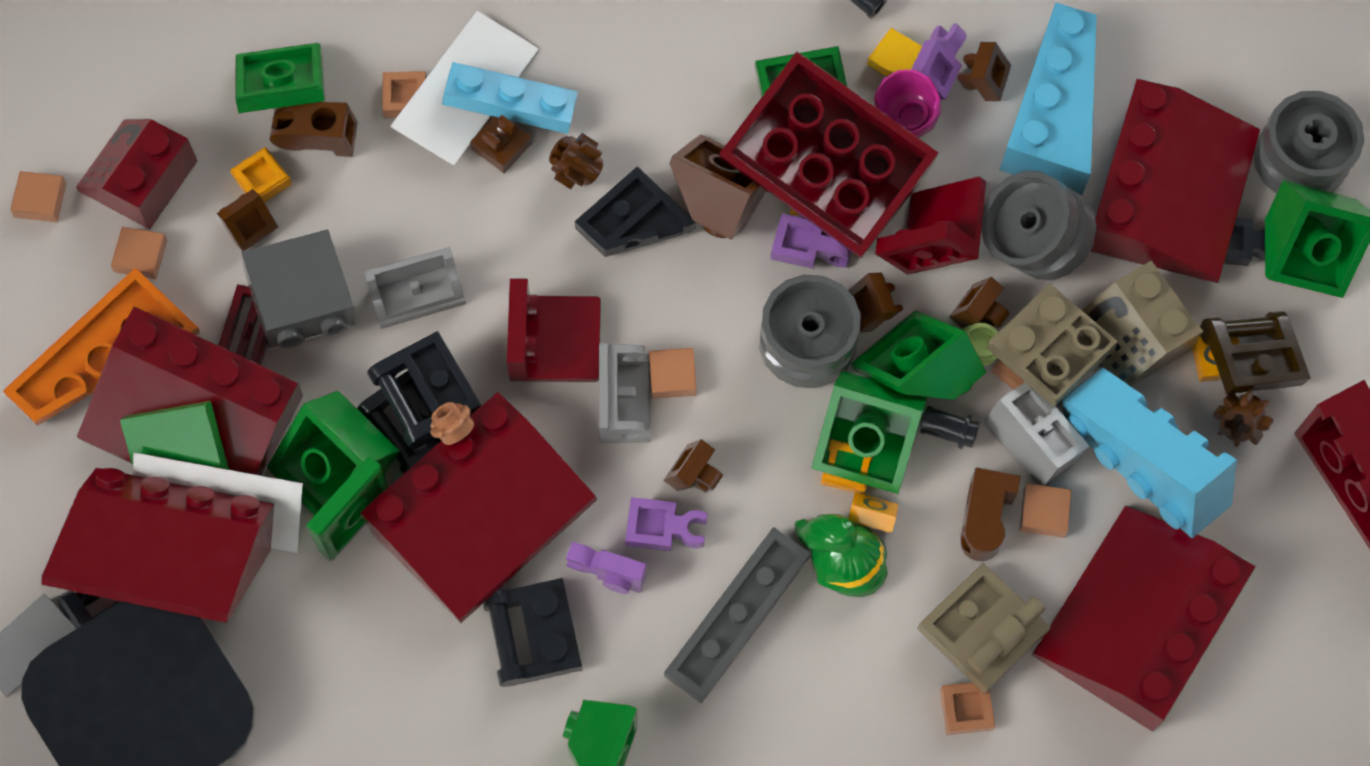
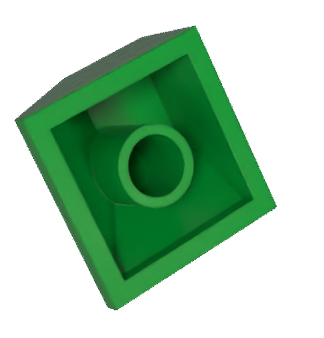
M916 310L850 363L854 371L901 394L955 400L958 396L968 392L973 384L987 373L965 331Z
M583 700L579 712L571 710L562 737L569 739L567 745L574 765L625 766L638 728L637 708L625 704Z

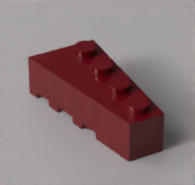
M1364 379L1318 403L1294 434L1370 549V389Z

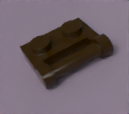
M1284 311L1269 312L1265 317L1223 321L1221 318L1215 317L1206 318L1201 322L1200 328L1203 330L1201 339L1206 345L1210 346L1226 394L1247 392L1248 389L1260 391L1302 386L1311 379L1290 319ZM1267 335L1269 338L1274 339V341L1232 345L1230 338Z

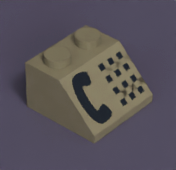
M1152 261L1115 281L1082 309L1087 316L1117 341L1115 349L1099 363V366L1105 368L1129 386L1137 384L1192 351L1203 333V330Z

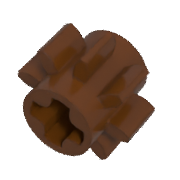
M581 133L577 139L573 136L562 137L554 145L549 156V162L553 165L551 170L556 173L554 179L569 189H572L575 183L581 187L592 184L603 168V159L600 157L602 152L596 149L598 143L584 133Z
M1248 389L1245 394L1239 397L1235 393L1227 394L1223 399L1224 405H1219L1213 413V417L1221 420V428L1217 434L1219 436L1225 435L1228 439L1232 440L1234 447H1238L1241 442L1248 439L1251 443L1257 445L1263 437L1262 431L1269 430L1274 421L1271 417L1265 416L1266 407L1270 402L1268 400L1262 401L1253 395L1252 389Z

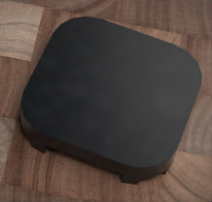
M120 601L45 648L30 662L22 678L21 699L27 716L59 766H219L234 757L247 745L246 743L254 728L255 707L250 694L200 617Z

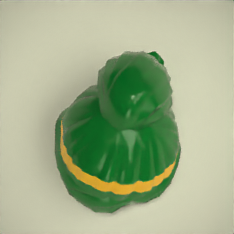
M819 514L810 521L800 519L795 522L796 535L802 544L811 550L812 566L816 572L818 584L849 597H865L874 594L884 584L888 575L886 566L887 551L884 541L873 530L866 526L855 524L840 514Z

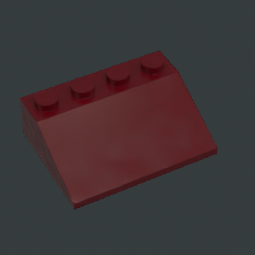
M796 51L721 150L719 157L856 256L862 258L932 168L939 152Z
M1136 79L1096 214L1095 222L1097 227L1094 245L1090 252L1142 265L1152 261L1158 269L1219 283L1260 129L1180 88Z
M134 306L111 347L77 438L132 464L120 419L126 415L211 401L229 470L262 476L303 398V393L298 382Z
M499 392L495 393L470 415L474 426L465 438L450 445H446L442 441L438 443L360 512L373 536L460 623L467 619L597 501L596 495L537 429Z
M96 467L77 492L41 576V585L228 623L271 551L274 504L259 501L257 498L249 495L234 496L214 492L205 486L190 487L170 483L160 477L145 478L126 474L116 468L102 469Z
M1125 505L1053 620L1050 630L1042 638L1032 656L1153 732L1165 720L1256 566L1213 540L1198 534L1191 538L1181 528L1174 529L1166 521Z

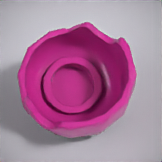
M915 69L897 70L883 78L874 95V103L877 109L918 138L934 129L941 114L940 96L934 82L930 77Z

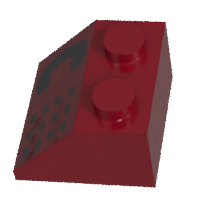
M124 119L80 180L76 189L80 193L150 230L198 160L188 138L152 119Z

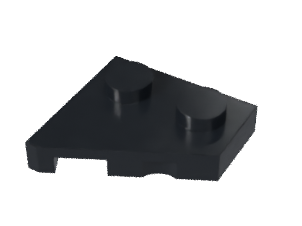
M638 166L574 221L575 229L604 257L691 233L696 228V222L692 220L691 216Z

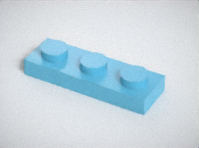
M452 62L442 105L497 118L504 115L510 121L568 134L578 91Z

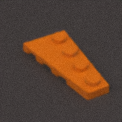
M134 268L3 390V393L37 426L92 395L111 347L134 306L195 335L200 330L139 270Z

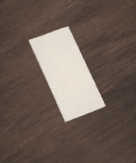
M476 11L390 127L454 166L469 146L470 141L477 135L490 116L442 105L452 62L519 77L539 48Z
M133 453V475L145 478L160 477L170 483L190 487L205 486L214 492L234 496L249 495L257 498L259 501L273 503L274 515L271 548L298 553L303 483Z

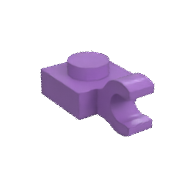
M957 23L952 25L949 33L941 25L937 26L932 32L930 40L924 42L911 68L930 77L936 86L940 100L947 98L962 66L955 56L965 42L967 34Z
M781 214L771 250V260L814 269L816 258H820L830 265L847 268L851 251L830 236L823 235V231L807 219Z

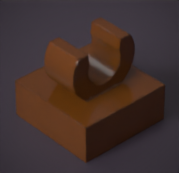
M980 42L977 54L970 53L963 58L967 67L972 69L971 73L958 74L957 79L963 88L967 90L977 89L985 101H1001L1011 64L996 42Z
M501 115L499 118L493 117L470 143L473 151L505 174L532 144V140L528 133L504 115Z
M254 189L242 194L237 200L216 213L234 243L242 252L279 228L262 198Z
M882 272L868 273L848 290L854 297L861 314L860 333L874 331L883 322L891 320L903 310L902 305H894L890 293L895 290V286L885 281Z
M993 277L974 283L949 317L961 328L974 323H986L993 327L994 325L998 328L1001 327L1010 314L1003 305L995 301L1004 287Z
M702 439L687 444L663 481L677 491L691 487L692 484L703 492H707L708 489L714 490L723 477L719 470L707 463L715 449Z

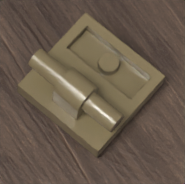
M1049 284L989 341L987 349L1049 404L1055 407L1115 349L1117 341L1052 284Z
M982 563L919 623L917 629L972 683L986 694L1048 633L1051 627L1040 617L1045 611V607L1040 600L1032 596L1025 603L993 571Z

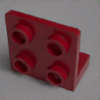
M977 176L914 192L910 197L907 229L899 230L893 235L877 238L875 255L907 275L978 259L986 180Z
M510 278L507 368L510 381L597 382L599 380L601 324L600 297L538 296L537 294H530L528 278Z

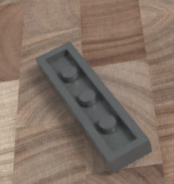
M773 527L665 670L664 677L702 704L809 560L811 553Z

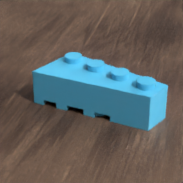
M1055 2L1002 160L1000 171L1013 175L1023 171H1040L1083 195L1091 175L1097 15Z
M1102 367L1063 399V415L1088 445L1094 449L1095 455L1102 465L1109 470L1115 468L1126 478L1128 486L1135 495L1141 499L1148 498L1159 508L1161 516L1172 528H1181L1188 536L1193 538L1232 506L1237 460L1226 452H1223L1218 457L1206 449L1209 446L1206 438L1196 431H1193L1188 436L1182 433L1176 425L1173 415L1163 408L1156 409L1153 412L1149 410L1144 395Z

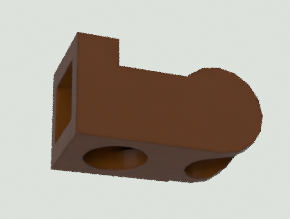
M316 102L274 108L269 139L273 145L285 150H330L336 156L353 157L358 122L348 103Z
M975 467L970 479L960 538L961 548L970 559L987 561L997 554L1005 537V528L1001 521L1003 504H1013L1018 494L1021 476Z

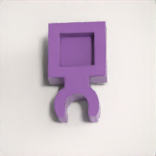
M631 497L625 546L671 551L672 539H680L689 548L704 547L705 537L692 535L688 528L694 523L707 524V513L700 510H692L683 516L675 515L676 502Z
M572 542L566 556L568 561L567 567L576 571L597 575V579L603 580L604 587L617 593L628 594L630 590L641 593L647 577L645 563L602 550L600 553L579 543Z

